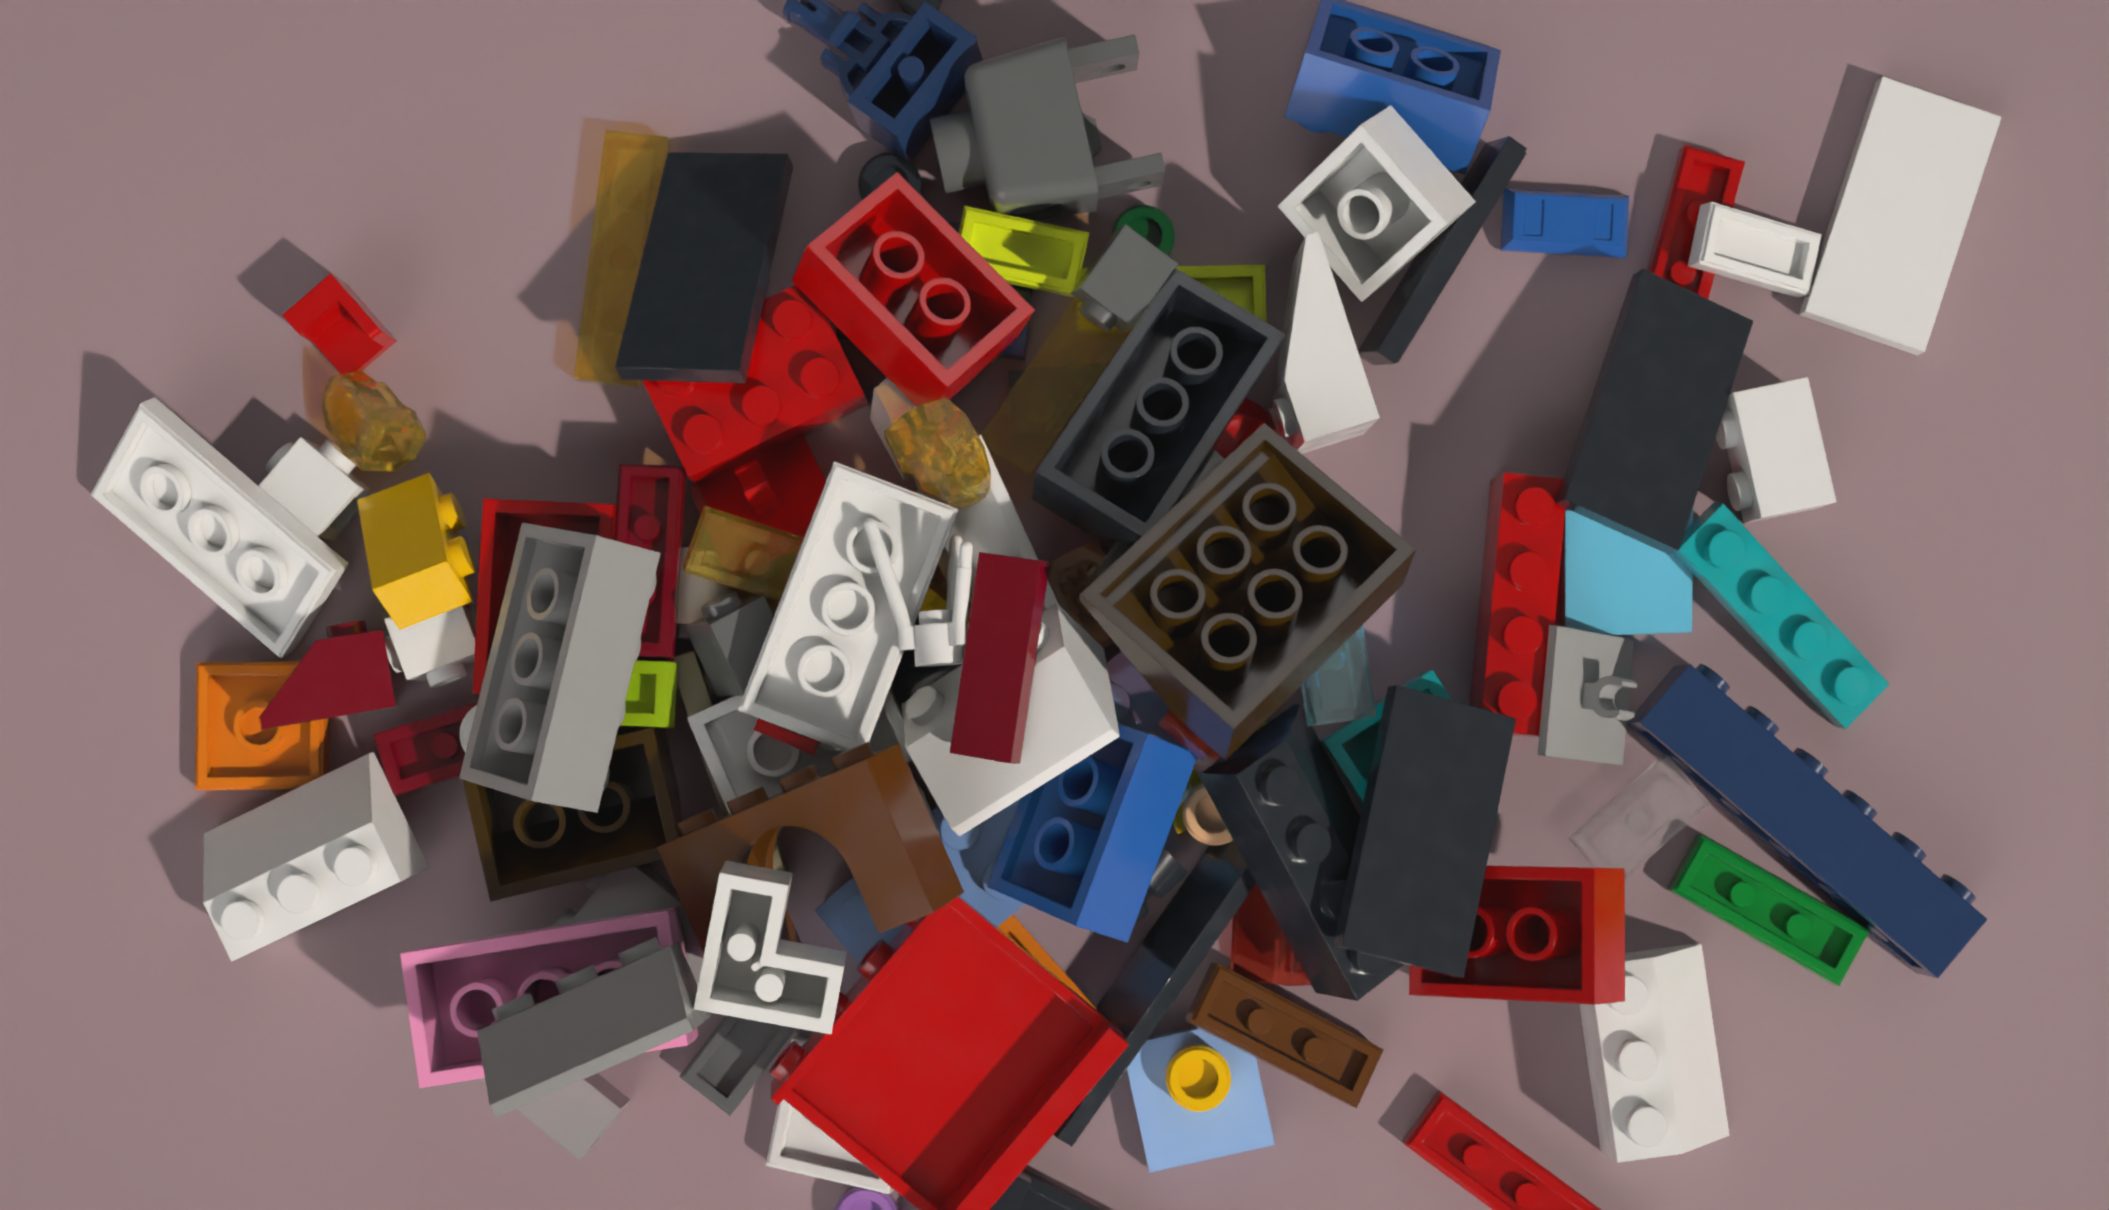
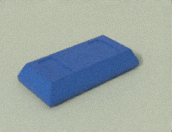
M1505 188L1503 191L1500 251L1626 258L1629 195Z

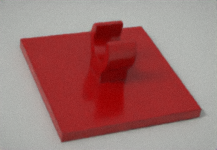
M804 435L689 488L729 580L802 545L826 483Z

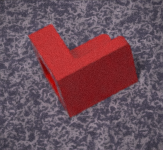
M332 273L282 314L299 335L313 342L337 371L347 379L356 377L397 341L350 286Z

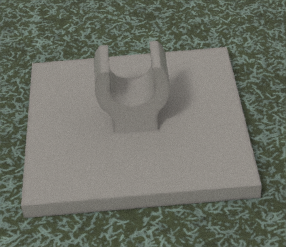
M1549 625L1537 755L1623 766L1627 720L1632 719L1635 712L1628 711L1630 688H1637V683L1631 679L1633 639Z

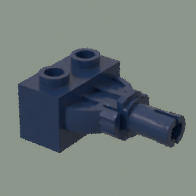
M787 0L783 9V17L790 22H794L829 47L830 50L826 48L821 54V64L839 77L842 91L847 98V103L860 130L909 163L932 135L929 118L947 115L966 92L964 75L967 68L971 64L983 60L976 36L926 2L912 16L904 13L881 14L866 3H861L857 8L858 15L852 10L843 11L828 0H801L800 2L797 0Z

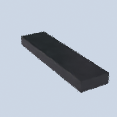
M1510 136L1485 143L1461 182L1463 188L1476 202L1415 257L1358 350L1359 356L1372 365L1395 364L1400 361L1527 154L1525 152L1527 150L1526 147Z

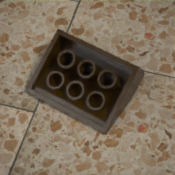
M1263 423L1080 594V601L1172 713L1224 760H1227L1404 584L1416 549Z

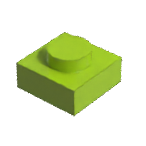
M635 661L625 698V715L620 726L674 728L678 663Z

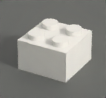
M1390 105L1362 123L1278 205V208L1304 237L1319 231L1330 267L1362 302L1391 280L1476 201Z

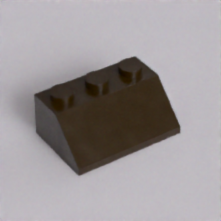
M652 727L616 736L609 764V781L602 793L598 813L530 801L463 780L490 902L661 861L662 858L657 847L681 835L676 823L681 821L679 789L665 729Z

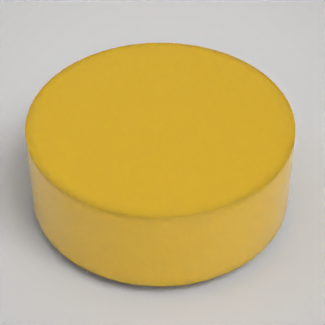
M1190 1044L1180 1048L1172 1055L1166 1067L1165 1081L1171 1097L1177 1104L1191 1111H1207L1219 1105L1227 1096L1231 1085V1073L1226 1060L1216 1049L1205 1044Z

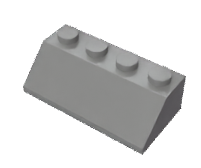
M522 523L460 779L530 801L598 813L602 793L609 781V764L618 727L621 725L625 715V698L633 665L641 649V632L649 599L655 591L657 582L656 571L661 553L597 535Z

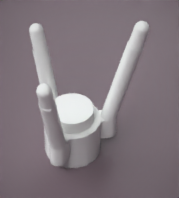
M873 518L866 519L864 528L898 628L899 651L914 650L916 667L963 664L968 631L967 617L973 544L970 541H963L960 535L955 534L950 538L946 610L918 612L919 625L913 626L878 524Z

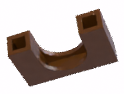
M865 742L832 757L831 760L835 770L820 775L816 765L813 764L778 780L782 792L768 797L762 786L726 802L731 812L728 815L717 819L712 807L676 823L681 835L658 846L657 849L703 953L705 951L719 873L724 863L731 861L773 869L775 844L784 826H797L816 832L828 840L840 852L852 872L878 933L934 913L964 893L898 743L873 753L869 742ZM786 909L780 939L802 943Z

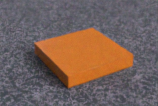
M300 661L196 662L195 790L296 789L329 773L330 718L264 730L260 729L259 716Z

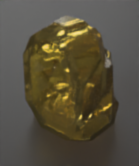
M361 370L330 376L322 393L321 408L327 430L336 444L351 462L362 471L396 472L417 457L427 437L425 429L417 413L404 405L385 382H377Z
M947 398L918 406L900 416L884 431V437L900 470L912 474L924 492L941 498L950 506L964 508L975 505L986 498L990 489L991 470L985 447L967 415Z

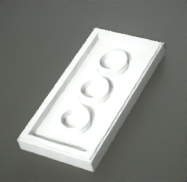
M1884 76L1875 82L1818 254L1809 296L1804 297L1799 315L1917 356L1924 353L2002 117Z
M155 397L140 403L90 494L280 659L295 651L349 564Z
M834 461L738 710L844 751L865 742H870L904 651H899L898 628L870 548L864 522L868 518H873L878 524L906 608L914 626L958 509Z

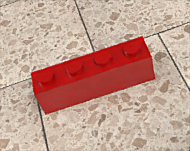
M1503 472L1490 481L1469 705L1516 718L1513 736L1539 737L1549 625L1555 626L1566 509L1555 504L1564 478Z

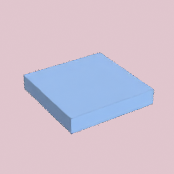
M1197 1027L1149 1037L1128 1066L1127 1073L1149 1173L1275 1145L1257 1060L1244 1051ZM1205 1044L1213 1047L1224 1057L1231 1073L1229 1092L1219 1105L1210 1110H1187L1177 1104L1168 1091L1165 1081L1168 1061L1177 1050L1186 1045Z

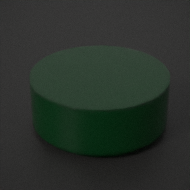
M1136 205L1126 209L1118 216L1113 225L1112 235L1126 224L1167 256L1171 254L1175 233L1171 220L1163 211L1150 205Z

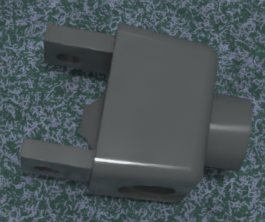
M1135 34L1069 49L1065 37H1061L971 64L964 75L968 110L929 118L945 193L985 185L991 212L1029 220H1039L1097 211L1098 199L1163 186L1166 170L1162 152L1094 167L1093 158L1102 150L1096 119L1082 112L1076 83L1136 71L1139 49Z

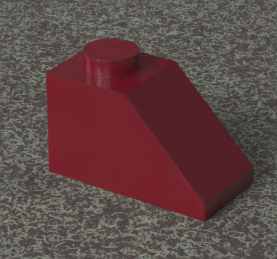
M365 620L327 626L328 638L316 640L259 716L260 729L264 730L395 707L396 703L383 630L367 632Z

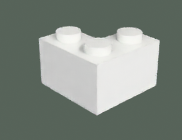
M731 861L724 863L719 873L694 1010L832 1034L847 951L780 939L793 873Z

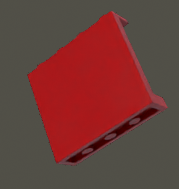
M958 896L934 913L905 923V926L889 944L880 939L870 948L856 968L862 976L846 995L841 991L839 992L832 1034L813 1032L802 1046L793 1041L783 1050L771 1066L769 1073L775 1078L770 1085V1099L777 1105L784 1099L918 1210H990L1125 1051L1129 1043L1118 1027L965 899Z

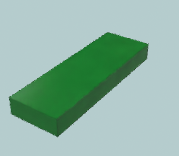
M1696 834L1666 888L1671 893L1837 986H1840L1870 931L1699 834Z

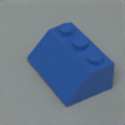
M1320 0L1284 118L1296 121L1302 127L1312 132H1331L1348 137L1362 123L1391 105L1448 170L1466 175L1491 111L1501 50L1343 0Z
M1118 723L1120 737L1020 798L987 887L1074 926L1128 943L1198 754Z

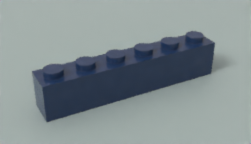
M1691 664L1674 666L1635 711L1634 717L1627 721V725L1853 920L1870 930L1869 933L1910 969L1917 974L1939 978L1987 921V918L1971 905L1976 899L1974 894L1955 878L1947 874H1943L1939 878L1922 863L1926 857L1925 852L1912 840L1899 832H1894L1890 836L1873 821L1877 812L1863 798L1847 789L1841 794L1824 779L1828 770L1814 756L1798 747L1792 752L1774 735L1779 731V728L1770 718L1752 706H1747L1743 710L1729 698L1726 692L1730 689V686L1715 671L1703 664H1699L1696 668Z

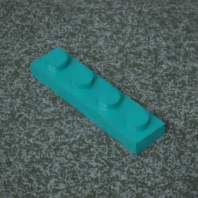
M1712 503L1685 531L1679 551L1673 553L1834 726L1847 729L1890 685L1723 503Z

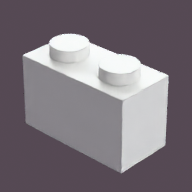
M1808 377L1731 393L1717 431L1716 441L1721 449L1727 448L1732 473L1727 476L1728 496L1734 510H1741L1744 524L1817 509L1837 502Z

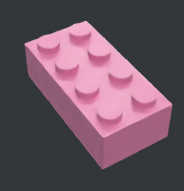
M679 906L419 947L400 953L419 1088L485 1078L477 1031L496 1022L492 1009L528 993H531L535 1005L557 996L560 993L555 981L591 965H594L597 975L600 977L623 966L618 955L619 953L655 937L661 949L679 942L687 960ZM696 1028L685 1035L646 1052L687 1046L698 1037V1030Z

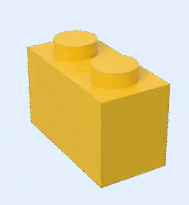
M426 473L357 500L372 590L399 630L473 602L467 575L476 572V568L465 540L458 533L459 530L466 528V521L460 504L452 492L443 495L431 474Z

